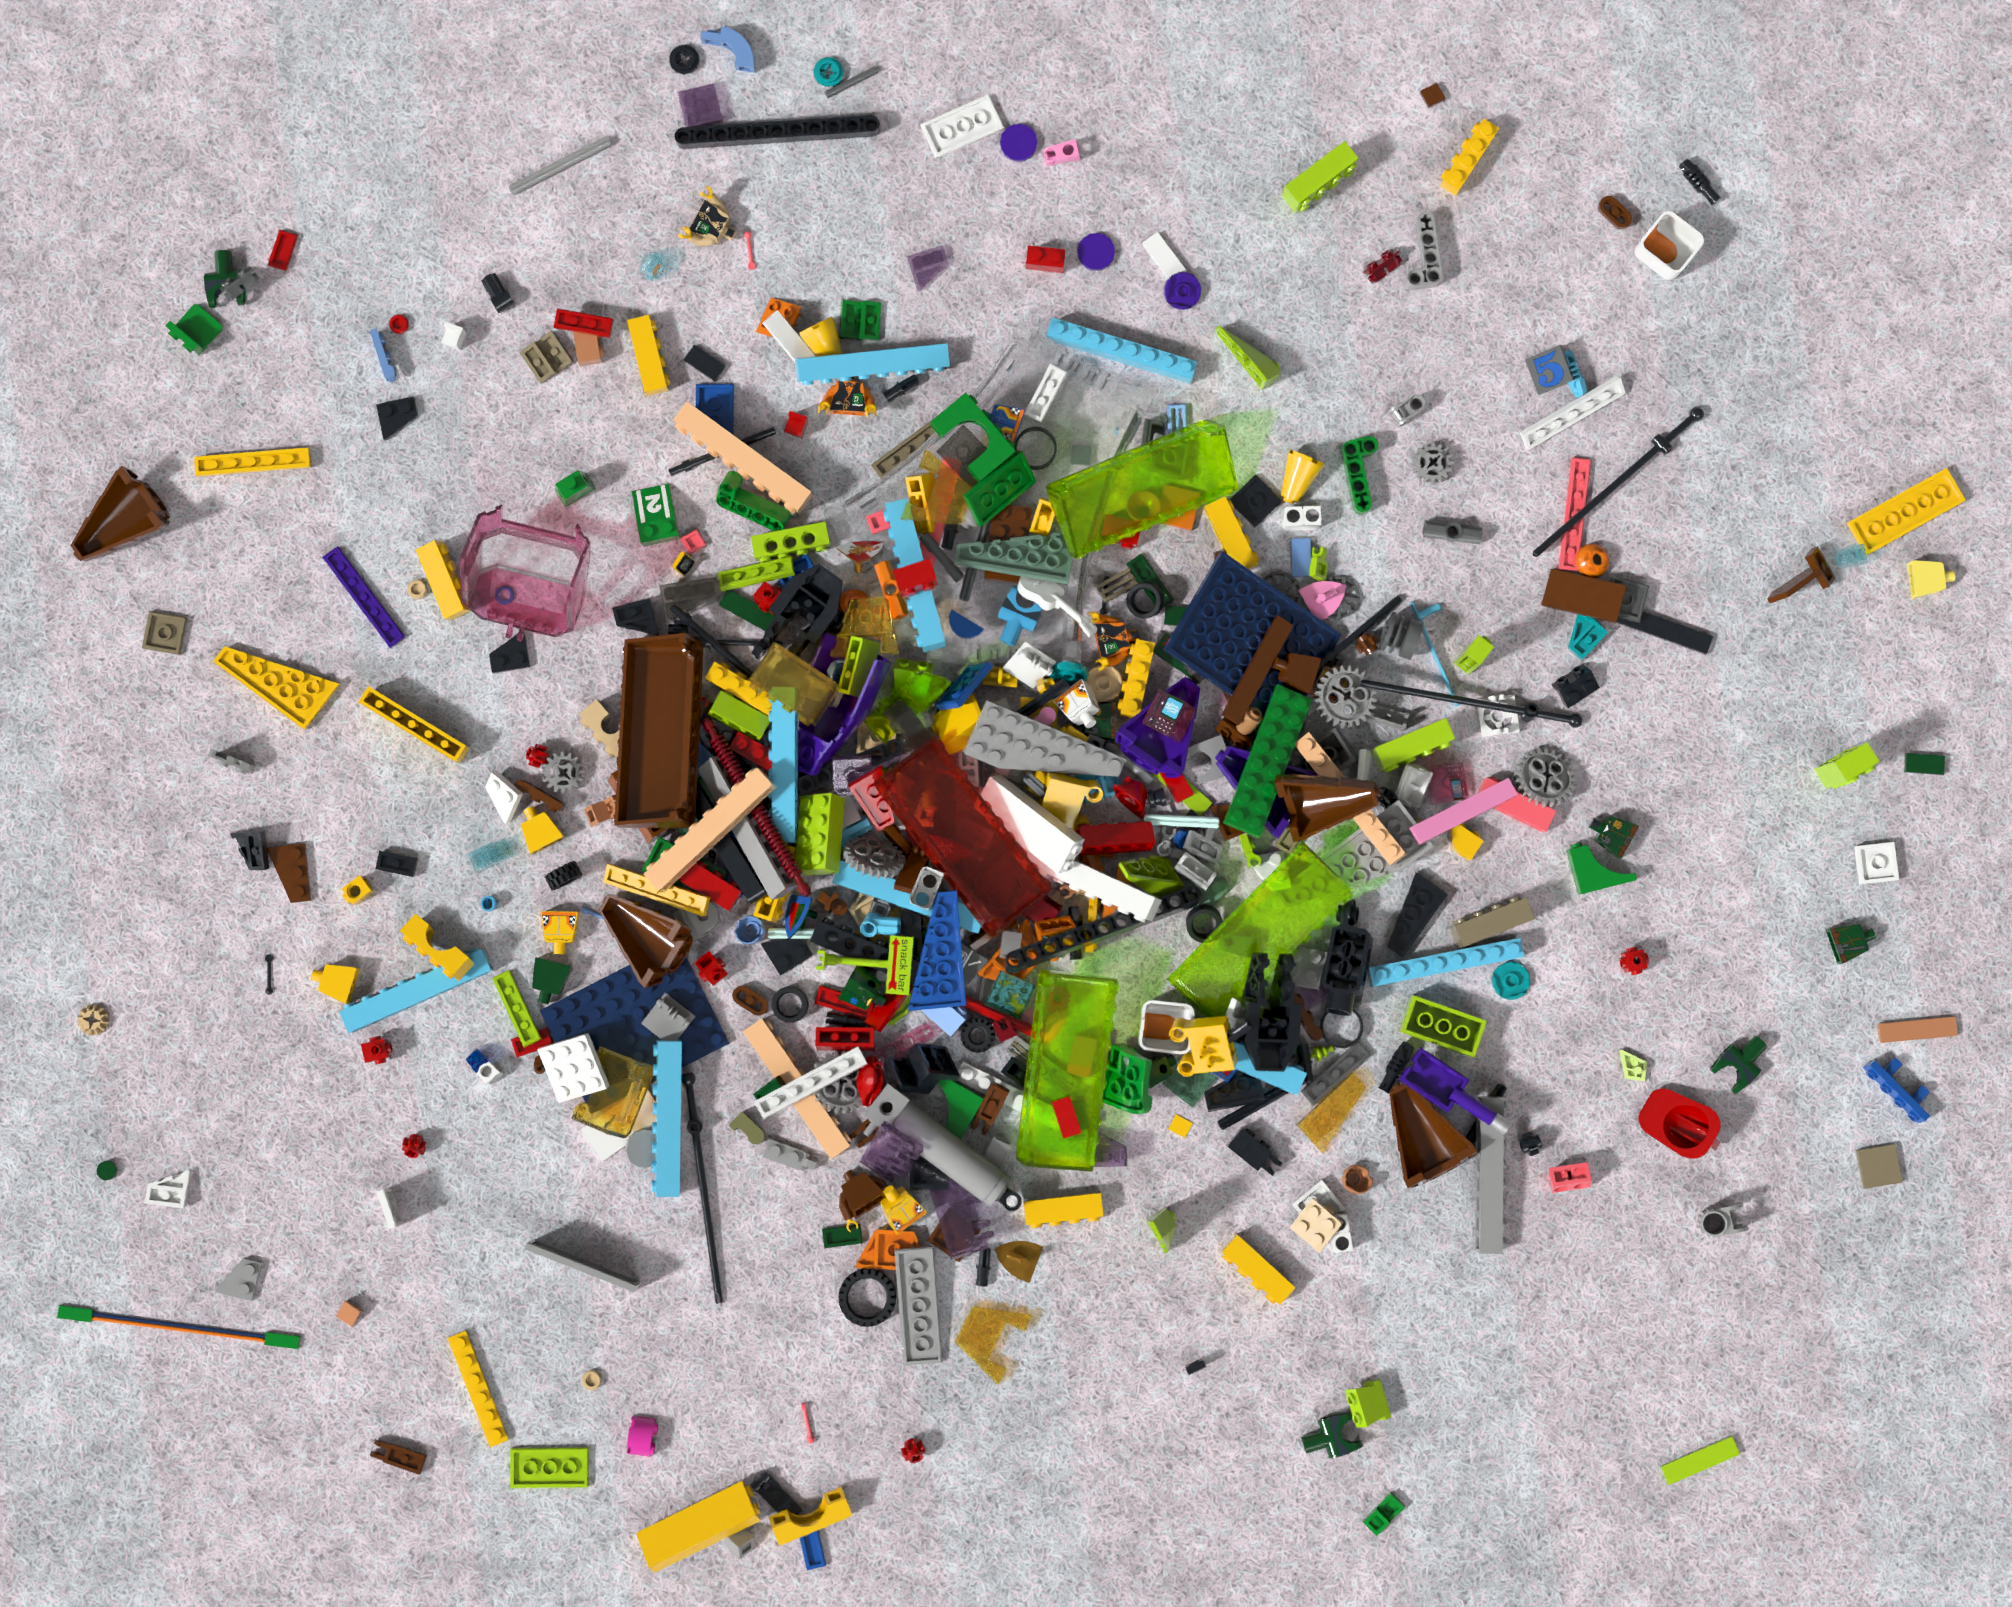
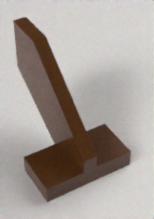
M1818 546L1811 548L1805 556L1810 567L1774 590L1767 598L1769 603L1791 596L1814 578H1817L1822 589L1830 587L1836 577Z

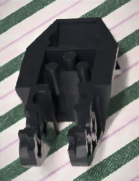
M820 563L792 577L769 608L776 616L764 632L763 638L754 646L751 654L757 660L761 659L790 621L794 619L795 614L801 615L810 625L805 629H800L797 638L787 649V654L777 663L773 670L775 673L784 676L811 641L816 643L823 632L837 618L843 580Z
M1254 952L1251 957L1242 996V1002L1247 1004L1245 1019L1251 1022L1252 1029L1240 1038L1256 1071L1284 1072L1300 1043L1302 1004L1294 1003L1295 982H1293L1290 972L1296 967V963H1294L1292 954L1281 953L1279 955L1269 999L1265 1000V987L1268 986V981L1264 979V970L1270 966V959H1268V953ZM1267 1002H1269V1009H1260V1006H1268Z

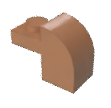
M615 795L584 809L591 827L613 819Z

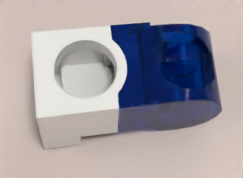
M478 1048L466 1058L472 1069L488 1085H492L504 1074Z

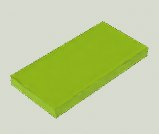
M589 1447L510 1448V1488L589 1487Z

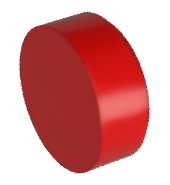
M398 314L390 319L389 327L394 333L403 334L408 330L409 322L405 316Z

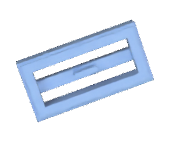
M1186 404L1167 405L1168 437L1172 438L1171 409H1175L1176 438L1174 439L1187 443ZM1179 409H1182L1183 438H1180Z

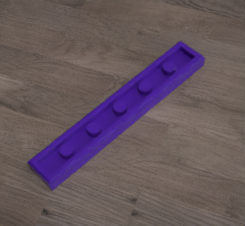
M337 546L322 557L388 647L391 649L403 640L405 635L341 549Z

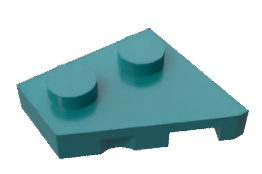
M1577 615L1568 650L1583 661L1603 640L1608 631L1593 618Z

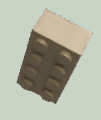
M1520 896L1506 900L1507 905L1503 906L1502 903L1496 904L1488 908L1489 912L1485 913L1482 910L1471 914V919L1467 920L1464 917L1453 921V926L1449 928L1457 948L1468 946L1534 920L1535 917L1527 897L1521 899Z

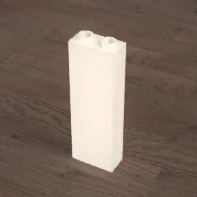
M1001 774L989 777L974 809L1057 874L1070 871L1074 866L1076 856L1082 850V844L1085 839Z

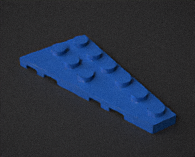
M957 890L936 892L908 1011L966 1006Z

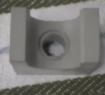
M1222 735L1188 748L1187 757H1191L1194 754H1203L1210 761L1209 772L1205 775H1200L1196 779L1198 786L1224 776L1217 767V760L1215 759L1221 749L1223 751L1226 749Z

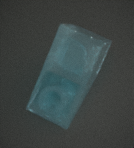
M502 839L482 846L468 853L467 856L475 872L480 873L513 857V853L506 839Z

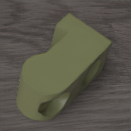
M744 1111L729 1125L734 1131L737 1128L742 1130L752 1144H761L765 1139L763 1129Z

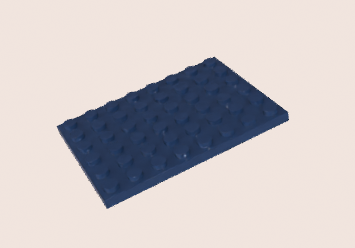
M1221 551L1163 650L1232 696L1275 616H1280L1293 625L1277 655L1281 659H1284V656L1290 653L1322 659L1328 650L1331 651L1335 648L1342 634ZM1273 666L1269 669L1249 706L1259 709L1263 717L1277 684L1306 697L1308 695L1302 694L1279 681L1280 670L1273 668ZM1321 670L1317 672L1315 681H1316L1317 677L1319 676Z
M687 957L672 975L668 973L662 978L663 982L653 987L644 988L636 978L631 966L628 965L539 1010L555 1043L589 1033L610 1085L607 1089L582 1096L591 1114L656 1081V1076H653V1064H656V1056H653V1045H657V1040L662 1039L641 1023L664 993L668 994L696 1016L678 1038V1040L682 1041L681 1068L730 1044Z

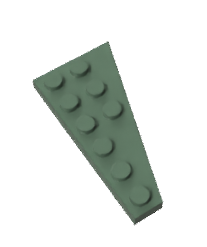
M1077 530L1064 534L1058 532L1046 536L1015 537L1004 541L998 539L987 543L957 544L954 565L1068 585Z

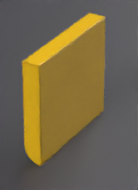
M1176 1114L1168 1129L1185 1138L1193 1123Z

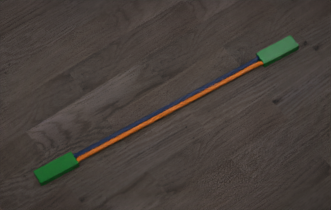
M59 1305L57 1318L83 1322L97 1320L259 1341L263 1342L264 1345L299 1349L300 1336L271 1332L259 1334L97 1313L94 1312V1309Z

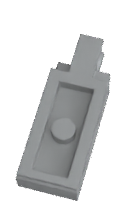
M769 1139L763 1155L764 1158L802 1171L805 1170V1167L815 1170L818 1163L810 1160V1154L772 1139Z

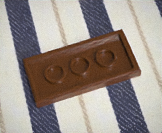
M1551 569L1541 606L1617 624L1626 585Z

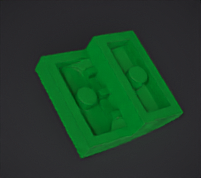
M842 300L839 338L878 341L881 303L864 300L862 302Z

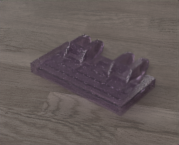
M884 1120L859 1162L892 1183L896 1175L904 1178L908 1176L913 1164L907 1160V1157L913 1160L918 1159L924 1148L917 1140Z
M949 1179V1190H930L950 1259L954 1260L988 1249L986 1240L992 1238L994 1232L987 1231L975 1235L974 1231L990 1226V1220L971 1223L980 1220L975 1204L981 1201L975 1196L964 1199L963 1195L970 1192L960 1188V1185L953 1179Z

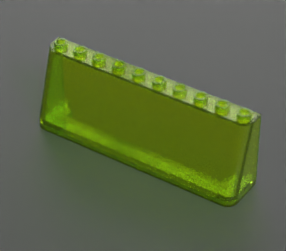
M1212 420L1195 422L1045 486L1069 554L1075 559L1084 558L1090 552L1100 551L1104 546L1116 544L1123 538L1133 537L1139 531L1149 530L1153 525L1165 523L1172 517L1182 516L1188 510L1198 509L1200 505L1212 503L1217 498L1231 495L1233 491L1239 489L1226 428L1224 425Z
M1302 841L1195 951L1167 977V980L1207 1018L1225 1016L1232 998L1237 999L1243 1006L1241 1003L1251 957L1254 952L1268 953L1270 966L1264 970V979L1269 981L1271 978L1269 974L1276 969L1279 955L1281 953L1294 955L1298 951L1296 947L1300 943L1304 945L1312 937L1310 933L1314 929L1318 931L1325 924L1323 920L1328 915L1332 917L1339 910L1337 906L1342 901L1346 903L1353 896L1351 894L1353 889Z
M1041 969L1039 972L1016 1146V1159L1026 1167L1093 1172V1166L1096 1165L1095 1150L1099 1144L1098 1128L1101 1127L1100 1111L1104 1106L1102 1096L1103 1090L1106 1088L1105 1073L1109 1068V1060L1107 1058L1108 1051L1111 1050L1110 1035L1114 1029L1113 1013L1116 1012L1117 1007L1115 997L1119 991V983L1116 978ZM1070 1095L1082 1133L1063 1139L1051 1101Z

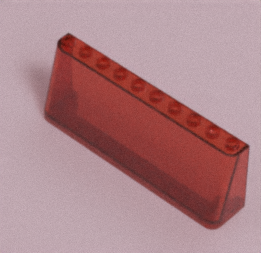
M936 736L874 782L876 790L938 871L944 873V879L953 890H957V896L988 935L994 936L1005 929L1053 891L1049 880L1041 875L1038 866L1028 858L1026 850L1018 845L1015 841V836L1005 828L1003 820L995 815L990 803L982 798L979 789L972 785L967 773L959 768L956 759L946 751L944 743L937 739Z

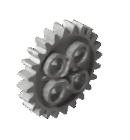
M1340 666L1339 672L1336 668L1332 669V674L1326 672L1327 678H1320L1323 684L1316 685L1320 691L1314 692L1315 695L1319 696L1314 702L1320 703V706L1316 709L1323 710L1320 716L1327 715L1326 722L1333 720V726H1336L1339 722L1340 728H1343L1345 724H1347L1348 728H1351L1353 723L1355 726L1360 725L1359 720L1365 722V716L1370 717L1372 715L1369 710L1375 709L1371 703L1377 701V699L1372 698L1377 693L1376 691H1371V688L1360 685V681L1365 679V672L1358 674V668L1351 671V666H1348L1346 671L1343 666ZM1340 679L1347 681V688L1340 686ZM1356 691H1360L1362 693V700H1359L1355 697ZM1345 693L1348 694L1346 701L1343 699ZM1329 694H1333L1336 697V703L1329 701ZM1344 706L1351 708V715H1347L1344 712Z
M1537 748L1536 751L1531 749L1529 753H1525L1518 760V764L1514 768L1517 770L1513 774V776L1517 777L1514 783L1520 784L1517 790L1524 791L1522 797L1529 796L1528 802L1533 799L1535 800V806L1540 802L1542 808L1547 803L1552 808L1555 804L1559 806L1562 802L1564 803L1572 795L1571 791L1575 789L1573 784L1576 782V779L1571 777L1574 776L1575 772L1570 771L1572 765L1565 764L1568 759H1561V753L1556 756L1555 750L1548 753L1547 748L1543 752L1540 748Z
M861 835V839L855 836L854 839L850 838L849 842H846L843 850V858L846 859L845 863L850 864V868H856L855 872L861 871L862 875L869 874L870 878L873 875L877 879L880 876L884 879H887V876L891 878L894 875L898 876L906 861L904 860L905 855H902L903 851L898 850V846H892L893 843H887L886 839L879 840L878 836L875 839L871 835L868 838Z
M837 1051L833 1053V1057L830 1053L825 1055L826 1059L821 1057L819 1059L820 1063L816 1062L814 1067L818 1068L839 1057ZM860 1069L853 1072L854 1078H849L848 1076L841 1078L840 1082L843 1085L840 1088L839 1082L826 1086L833 1089V1095L826 1092V1087L811 1094V1096L817 1095L815 1103L821 1101L820 1108H823L825 1105L828 1106L827 1112L834 1108L835 1114L840 1109L845 1114L847 1108L850 1112L854 1110V1106L859 1108L862 1101L856 1082ZM838 1090L840 1099H837ZM844 1090H850L852 1092V1097H847L844 1093Z

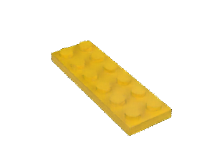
M1945 468L1846 524L1864 555L1867 556L1966 501L1949 470Z

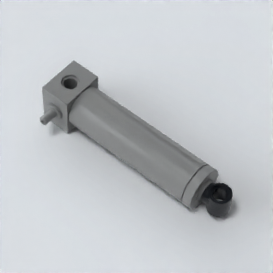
M890 1083L885 1086L864 1114L871 1122L864 1131L866 1136L870 1137L877 1127L885 1131L888 1130L980 1201H983L988 1207L994 1201H998L1008 1211H1016L1020 1208L1022 1199L1017 1192L1008 1187L1007 1184L1011 1179L1008 1174L1004 1173V1171L912 1103L907 1096ZM884 1102L892 1104L893 1109L890 1112L883 1111L882 1104ZM1015 1196L1017 1198L1016 1205H1007V1198Z

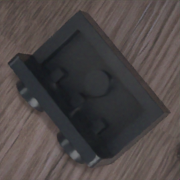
M1583 664L1576 666L1571 672L1559 677L1552 684L1553 689L1558 692L1563 704L1568 709L1600 688L1592 671Z

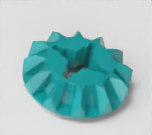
M822 58L814 66V78L818 84L824 87H834V85L840 83L843 77V67L835 58ZM831 65V72H833L834 74H830L827 79L826 73H824L823 71H827L829 66Z

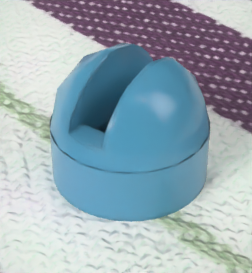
M485 896L481 900V907L485 911H494L498 906V902L493 896Z

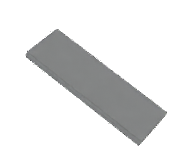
M536 1240L527 1242L525 1250L629 1291L635 1292L640 1286V1281Z
M924 1246L895 1249L903 1366L942 1363L934 1247Z

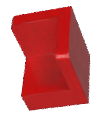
M789 411V419L784 433L802 439L808 424V418Z

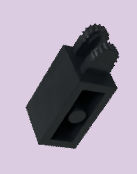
M1240 1128L1227 1144V1147L1258 1171L1260 1168H1263L1273 1176L1275 1174L1274 1170L1264 1164L1265 1161L1270 1158L1277 1166H1281L1283 1163L1272 1155V1152L1269 1150L1270 1146L1263 1140L1258 1142L1254 1138L1256 1134L1251 1130Z

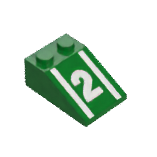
M664 484L632 491L636 522L642 546L645 547L680 539L670 485Z

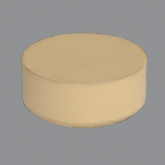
M413 580L409 583L407 591L412 598L422 599L427 594V586L421 580Z
M595 1370L587 1371L582 1377V1385L587 1390H595L601 1385L602 1377Z

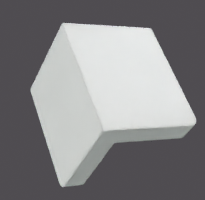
M445 322L446 331L441 343L460 350L466 331L462 327Z

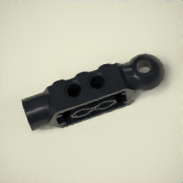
M1354 899L1345 902L1343 905H1338L1336 921L1340 922V925L1332 928L1321 983L1325 990L1328 991L1325 1011L1341 1016H1351L1355 998L1363 995L1374 940L1367 930L1353 926V924H1357L1359 917V907H1356Z

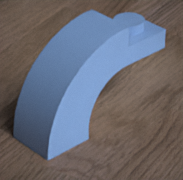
M721 26L720 33L715 30L701 32L702 44L722 46L732 51L735 55L736 71L755 73V61L751 47L740 33Z

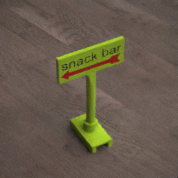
M890 935L888 960L837 956V954H829V950L826 948H820L817 950V954H823V957H819V961H822V963L816 966V970H825L828 965L836 966V964L887 968L886 993L909 995L914 937Z

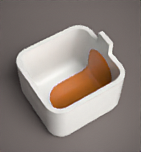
M1666 211L1660 215L1637 244L1635 255L1662 278L1673 280L1683 271L1702 247L1704 238L1700 232L1675 213Z
M1151 1000L1145 1002L1141 1007V1024L1138 1037L1140 1048L1146 1051L1174 1054L1189 1052L1191 1048L1188 1037L1183 1042H1175L1170 1038L1169 1032L1177 1018L1194 1019L1193 1007L1184 1003Z

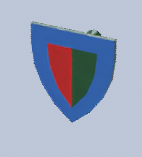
M798 895L790 896L785 915V929L788 939L792 938L799 929H804L807 917L817 918L818 913L810 910L813 898Z

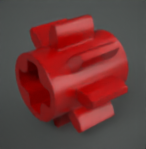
M535 744V747L530 746L526 752V759L529 760L528 765L540 768L542 764H547L546 758L550 757V753L546 751L547 747L540 744Z
M411 1134L409 1138L404 1137L401 1150L404 1151L407 1157L417 1158L419 1154L424 1155L426 1142L422 1136Z
M915 1438L905 1441V1448H901L905 1461L909 1460L910 1463L920 1462L923 1459V1454L926 1453L922 1440L918 1441Z

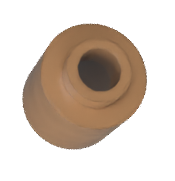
M1249 707L1240 724L1236 725L1237 730L1243 735L1253 733L1263 720L1261 711L1257 708Z

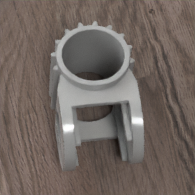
M709 902L707 910L709 917L706 921L702 922L699 919V915L682 909L676 911L671 918L682 921V923L687 925L692 930L690 935L693 937V942L708 937V932L718 926L720 912L714 904Z
M1743 1202L1724 1204L1714 1209L1712 1207L1710 1209L1705 1208L1703 1212L1701 1211L1700 1216L1698 1215L1699 1220L1697 1222L1701 1232L1708 1237L1712 1236L1715 1238L1716 1236L1721 1237L1722 1234L1731 1235L1749 1230L1748 1225H1743V1223L1733 1225L1730 1215L1732 1211L1741 1210ZM1711 1213H1717L1722 1218L1721 1227L1714 1232L1706 1231L1703 1226L1705 1217Z

